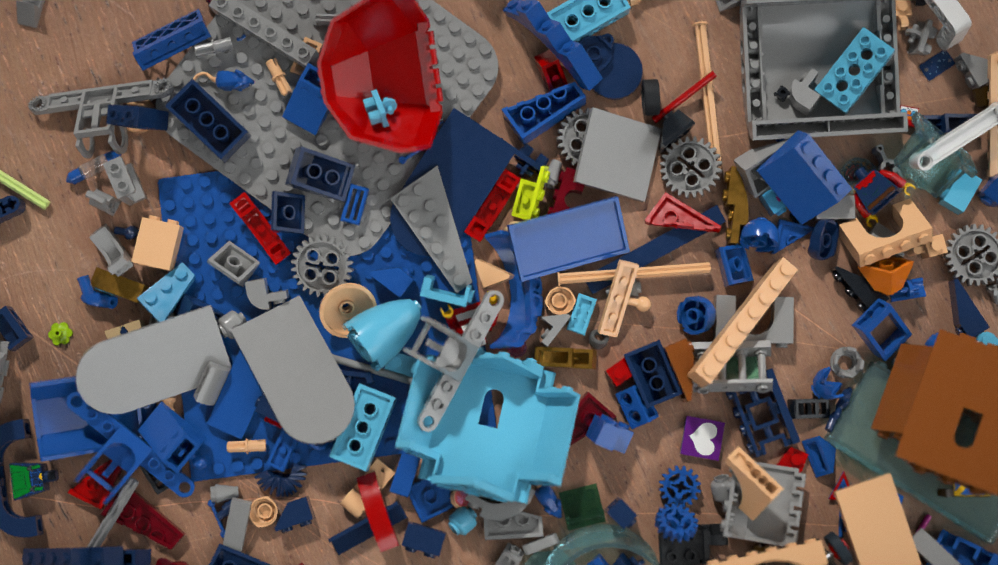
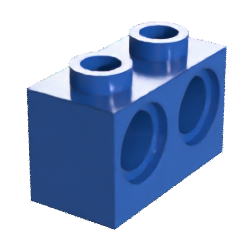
M636 385L615 394L631 429L659 417L654 406L646 409Z

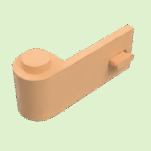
M377 458L369 468V471L364 475L375 471L382 490L396 472ZM357 483L344 497L340 505L358 519L360 516L364 518L367 514Z

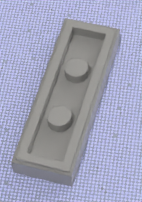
M235 497L231 500L223 545L239 552L243 551L252 506L251 501Z

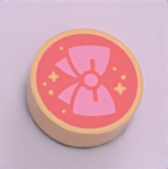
M453 490L450 495L452 505L455 508L466 507L469 503L465 500L468 494H465L463 491Z

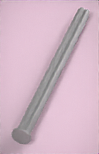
M133 477L128 478L87 547H100L138 486L139 481Z

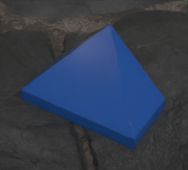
M820 436L803 440L802 444L808 454V459L816 478L833 473L836 448Z

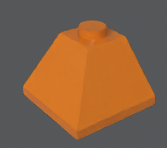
M891 256L861 268L858 265V269L875 291L882 292L884 295H893L903 288L914 261Z

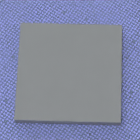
M592 107L573 182L645 202L662 129Z

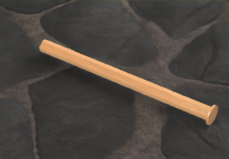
M706 21L692 24L695 27L700 79L711 72L706 25L708 23ZM711 81L702 88L707 141L711 142L710 149L716 147L717 150L714 154H720L713 84Z
M709 262L639 267L636 278L710 273L711 265ZM616 269L572 273L557 272L558 287H560V284L613 280Z

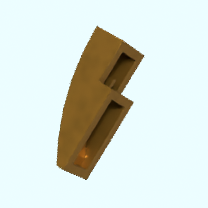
M96 267L91 279L92 286L139 303L137 297L148 289L146 285L122 276L117 277L116 274H111L109 271Z
M535 347V360L544 367L596 370L597 350Z

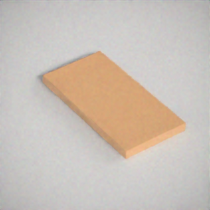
M886 473L834 491L858 565H922L891 473Z

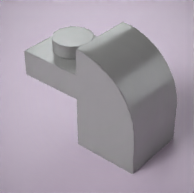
M813 68L809 73L805 72L800 81L794 79L790 90L791 104L796 110L807 117L818 104L821 96L810 89L819 73Z
M267 278L245 282L249 301L259 309L269 310L272 308L271 301L274 304H280L290 297L288 289L269 293Z

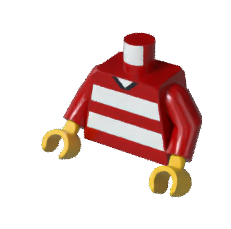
M495 295L489 298V303L496 305L498 298ZM481 301L455 310L447 304L449 310L443 312L442 308H440V312L445 317L449 328L462 336ZM498 315L488 332H491L492 328L496 326ZM486 337L480 347L488 344Z

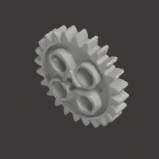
M589 108L586 109L585 113H583L582 109H579L578 115L573 111L571 113L572 118L566 116L565 120L567 123L561 122L560 124L564 129H558L557 131L562 135L556 138V140L562 142L557 148H563L560 155L566 154L565 161L571 159V166L578 163L585 131L580 132L577 130L576 124H584L586 130L590 113ZM572 141L579 142V150H575L572 148Z
M687 136L686 142L678 139L679 145L672 143V150L666 148L669 154L662 155L666 162H660V165L665 167L660 170V173L666 174L662 177V180H669L666 183V187L673 186L671 189L672 193L678 190L679 197L685 193L687 199L690 194L696 198L698 192L701 196H704L703 190L710 193V185L716 187L714 180H720V177L716 174L722 173V169L717 168L722 165V161H716L720 158V154H714L717 150L716 147L710 149L711 142L704 145V138L697 142L696 136H694L692 141ZM688 150L695 152L694 156L690 159L684 157L685 152ZM681 157L685 162H687L691 166L694 164L695 169L698 172L704 174L705 177L702 178L692 169L689 170L688 167L684 163L679 161L677 158ZM704 161L710 163L709 168L706 170L699 168L700 164ZM676 165H681L683 170L678 174L673 173V168ZM692 176L698 178L697 183L694 185L688 184V179Z
M972 224L970 228L966 225L963 226V230L957 229V234L953 233L950 235L953 240L946 241L949 245L947 247L948 254L944 255L943 258L948 259V262L944 265L951 266L948 273L954 271L953 278L960 277V283L967 280V286L972 285L973 282L975 286H980V282L982 285H986L988 281H995L993 276L998 277V239L995 238L998 232L991 234V227L984 230V225H979L978 228L976 224ZM975 238L980 239V247L975 244ZM987 245L989 246V249L978 254L976 258L967 261L964 265L961 264L963 260L971 257L975 252L982 250ZM959 248L964 249V257L959 254ZM986 254L991 256V263L986 261ZM970 264H973L975 266V273H972L970 271Z
M318 234L315 240L311 236L309 237V242L304 240L302 241L303 246L299 245L296 247L299 252L293 253L297 258L291 261V263L296 265L291 271L297 272L293 278H299L300 280L297 285L303 283V291L309 288L310 295L316 291L317 297L322 292L325 296L334 287L347 283L345 279L350 280L352 278L348 274V272L354 271L353 268L349 267L354 261L348 260L352 253L346 254L345 251L348 247H341L343 241L335 243L336 237L329 240L326 234L322 239L320 234ZM311 250L318 253V259L311 258ZM330 253L337 256V262L330 261ZM306 262H309V263H312V264H320L321 262H323V265H324V266H338V267H339V270H336V269L331 268V267H326L325 269L322 270V266H318V265H317V266H316V265H311V266H310V265H306ZM309 269H312V270L315 271V273H316V277H315V278L309 277V275H308V270H309ZM327 272L334 274V281L327 279Z

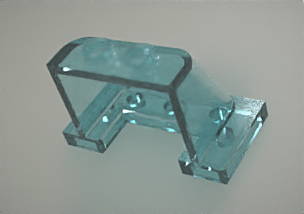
M918 111L911 116L916 130L894 159L895 166L901 170L905 178H911L919 189H925L933 197L937 198L963 174L966 173L971 178L978 174L971 155L963 148L958 149L936 163L930 170L913 169L909 164L910 156L931 145L946 134ZM923 158L920 159V165L923 164Z

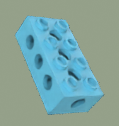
M568 0L547 12L550 19L561 23L572 41L579 42L584 37L597 33L629 14L631 6L627 0ZM600 2H606L608 6H602ZM589 11L592 15L587 16L583 12ZM570 20H572V21H574L576 24H575V25H569L567 22L570 21Z
M863 27L814 89L815 92L844 114H847L894 55L895 49ZM866 51L873 54L869 60H864L861 57ZM852 67L860 69V73L855 76L851 75L849 71ZM839 83H847L848 88L845 91H839L837 89Z
M359 383L354 395V414L346 430L337 437L329 457L368 472L397 399ZM372 404L375 405V412L368 415L366 412L367 407ZM362 423L368 424V430L365 433L359 431V426ZM355 441H359L361 444L358 451L352 450V444Z

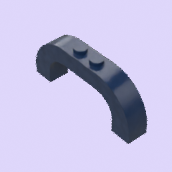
M29 419L14 420L0 426V529L16 537H33L44 534L42 515L20 516L11 509L8 501L3 460L4 453L13 442L32 438Z

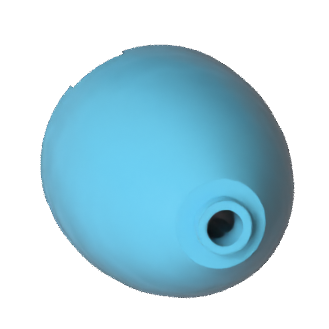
M411 299L386 302L359 313L345 322L342 328L349 331L347 337L361 357L365 358L367 362L370 361L372 363L370 365L371 368L378 372L408 342L419 322L422 307L416 300L412 301Z

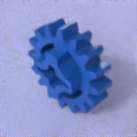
M675 465L674 471L668 468L667 475L662 473L664 481L659 480L663 487L658 490L664 491L661 498H668L666 503L670 504L673 501L676 507L680 503L682 508H685L686 502L692 505L691 499L697 500L698 497L695 494L701 493V490L697 489L701 482H696L695 480L698 478V475L692 476L693 470L689 469L686 471V466H682L681 470H679V467ZM678 474L676 479L673 481L669 480L673 475ZM686 475L690 478L692 486L687 483ZM680 481H682L681 484L684 485V487H687L688 489H680V491L678 492V489L675 488V486H672L671 484L676 485L679 484ZM667 487L672 489L673 498L668 493ZM687 492L690 493V495H689L688 497H686L685 499H682V496H683L685 493H687Z
M672 503L671 507L665 504L664 508H659L656 514L655 527H659L658 533H664V538L669 536L672 542L675 538L681 543L682 539L688 541L689 537H694L698 528V519L694 518L695 513L688 512V507L683 509L681 504L679 507H676L674 503Z

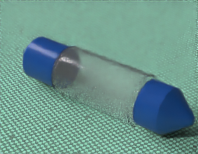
M110 151L80 165L79 168L68 173L66 182L75 185L105 170L103 163L121 156V154Z

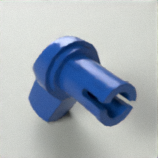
M89 275L77 278L82 292L80 299L83 303L110 309L117 306V297L94 291Z

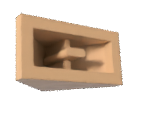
M482 259L475 260L483 288H490L514 278L513 274Z

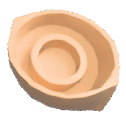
M560 286L550 290L544 304L552 313L562 315L569 313L573 309L576 299L568 288Z
M270 496L261 497L252 502L249 518L258 528L269 526L276 520L278 509Z

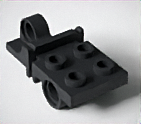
M721 523L697 524L698 528L694 537H689L688 541L682 539L681 543L675 538L672 542L669 536L664 538L663 532L658 533L660 565H707V561H710L709 545H728V537L723 536L724 532L720 531Z

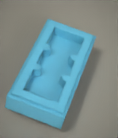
M579 293L566 330L585 336L597 299Z

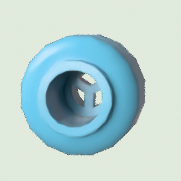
M460 507L449 516L448 526L456 535L465 536L476 527L477 521L475 518L477 514L470 507L468 509Z

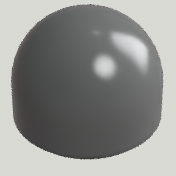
M593 330L589 337V343L594 349H603L609 341V336L599 334L598 330ZM601 335L603 340H597L595 336Z

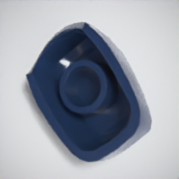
M819 219L815 224L808 247V254L811 258L823 261L835 255L839 237L837 222L830 219Z

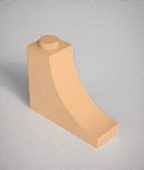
M738 447L724 462L732 469L741 486L742 501L738 508L754 521L784 488Z

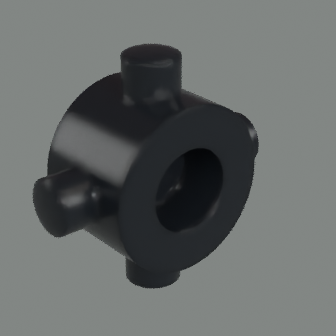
M780 86L777 92H774V96L781 100V102H785L787 96L790 95V91L783 86Z

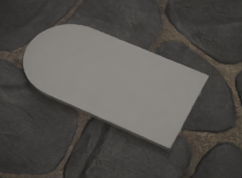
M300 295L231 330L279 423L288 435L303 443L322 444L335 440L346 430L354 414L352 390Z
M211 305L104 340L92 346L82 356L76 370L77 391H79L83 400L100 412L122 414L196 389L209 361L232 368Z

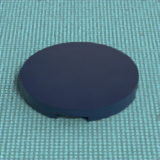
M613 43L612 60L608 67L601 71L600 74L603 79L592 90L597 95L612 100L623 99L631 95L639 86L643 74L642 63L636 52L624 44Z

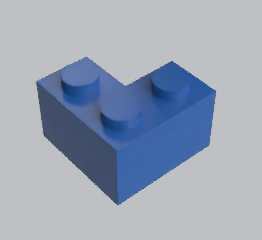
M595 414L586 436L596 445L611 451L614 449L625 454L634 434L629 429L630 425L621 421L618 423L605 414L601 416Z

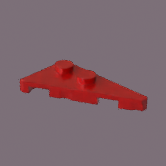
M110 459L94 472L114 487L123 469L117 466L111 475L105 478L102 473L112 463ZM90 475L68 491V494L99 509L104 508L103 502L111 493Z

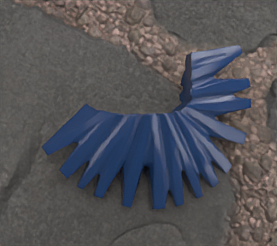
M294 463L289 474L265 470L254 476V478H261L257 484H262L260 488L265 486L264 491L271 486L270 495L277 487L276 497H279L280 494L281 497H284V491L286 496L289 497V493L293 495V491L297 492L295 486L300 488L303 486L297 480H306L304 476L307 473L300 470L306 468L307 465Z

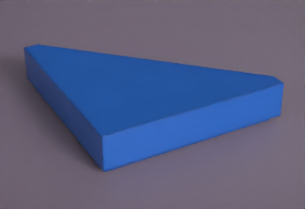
M779 219L777 224L779 245L778 247L775 246V250L771 251V254L774 255L810 233L814 227Z

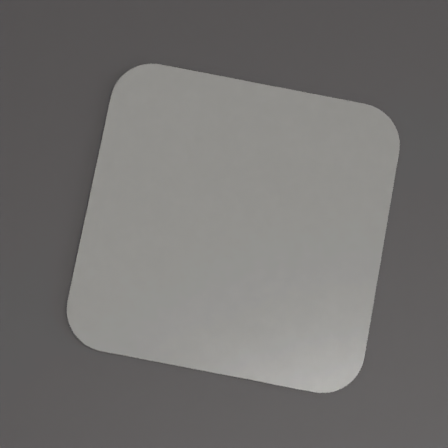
M361 0L237 1L303 41L304 37L323 44L329 26L316 25V14L339 15ZM416 0L429 19L430 28L428 31H433L435 45H430V49L436 48L438 64L433 65V69L439 68L441 84H436V88L442 87L443 101L439 103L442 105L443 121H446L453 108L467 117H471L492 89L497 79L498 59L495 50L483 36L435 1ZM216 14L207 26L211 37L193 45L167 78L174 87L173 92L165 98H158L156 100L157 110L169 112L168 131L166 132L269 209L272 207V191L305 195L304 234L306 236H312L315 240L318 234H320L322 239L326 234L329 240L336 237L335 243L343 241L341 247L347 246L348 249L345 253H352L351 256L368 251L379 241L391 224L390 213L393 202L390 198L401 191L427 149L407 159L405 164H400L399 157H405L411 152L398 153L351 140L331 112L327 115L316 136L286 120L282 115L300 78L299 75L290 73L293 61ZM244 34L246 35L245 39L241 41L236 40V38H240ZM231 37L234 49L217 52V55L215 53L200 57L195 55L194 46L209 43L212 39L216 41ZM319 57L317 58V60L315 61V63H314V65H313V66H315V67H317V68H318L317 62H318ZM276 58L280 68L286 73L285 78L292 90L287 96L281 95L276 83L272 81V75L265 64L270 59ZM237 69L253 79L255 83L242 91L235 89L223 91L205 75H201L196 79V82L251 134V137L224 163L165 105L197 73L207 72L216 77L218 71L235 72ZM443 124L438 125V128H437V131H436V135H437V133L439 132V130L441 129V127H442ZM331 145L360 166L358 169H354L355 174L352 176L350 183L370 189L360 226L340 221L345 202L335 200L332 203L323 196L285 185L296 148L302 146L324 154ZM357 189L353 190L350 205L346 215V218L348 219L351 214ZM361 191L353 220L357 219L364 191Z

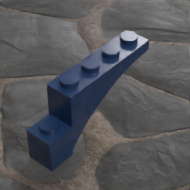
M123 546L23 549L22 562L23 565H123Z

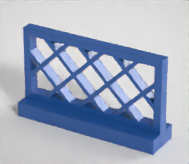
M197 9L133 41L134 52L132 53L143 71L211 37V34L207 29L201 11Z

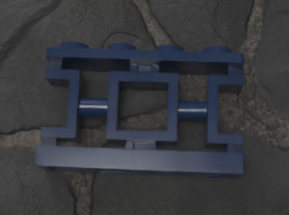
M773 369L766 370V379H773V391H769L772 400L770 396L759 399L757 391L738 392V395L746 392L750 394L752 402L743 405L745 413L736 392H725L728 400L733 402L734 407L732 411L735 418H739L741 426H739L741 435L743 437L746 436L748 442L746 444L747 451L754 458L767 454L764 444L777 439L781 440L783 447L801 442ZM766 402L773 420L756 426L750 408ZM781 421L785 434L773 435L770 425ZM749 425L752 431L763 428L766 439L757 442L759 450Z

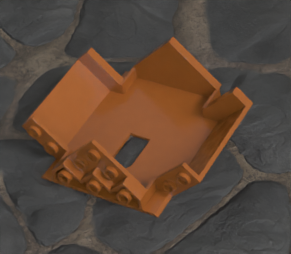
M940 329L934 347L901 343L871 429L878 433L877 436L882 439L888 440L890 437L899 441L895 456L906 460V464L912 467L915 473L925 475V473L936 475L941 483L949 486L953 484L962 485L969 490L968 493L978 497L981 494L998 496V346L991 343L986 345L976 341L975 337L961 332L958 336ZM963 408L983 415L974 442L969 448L959 447L954 440V434Z

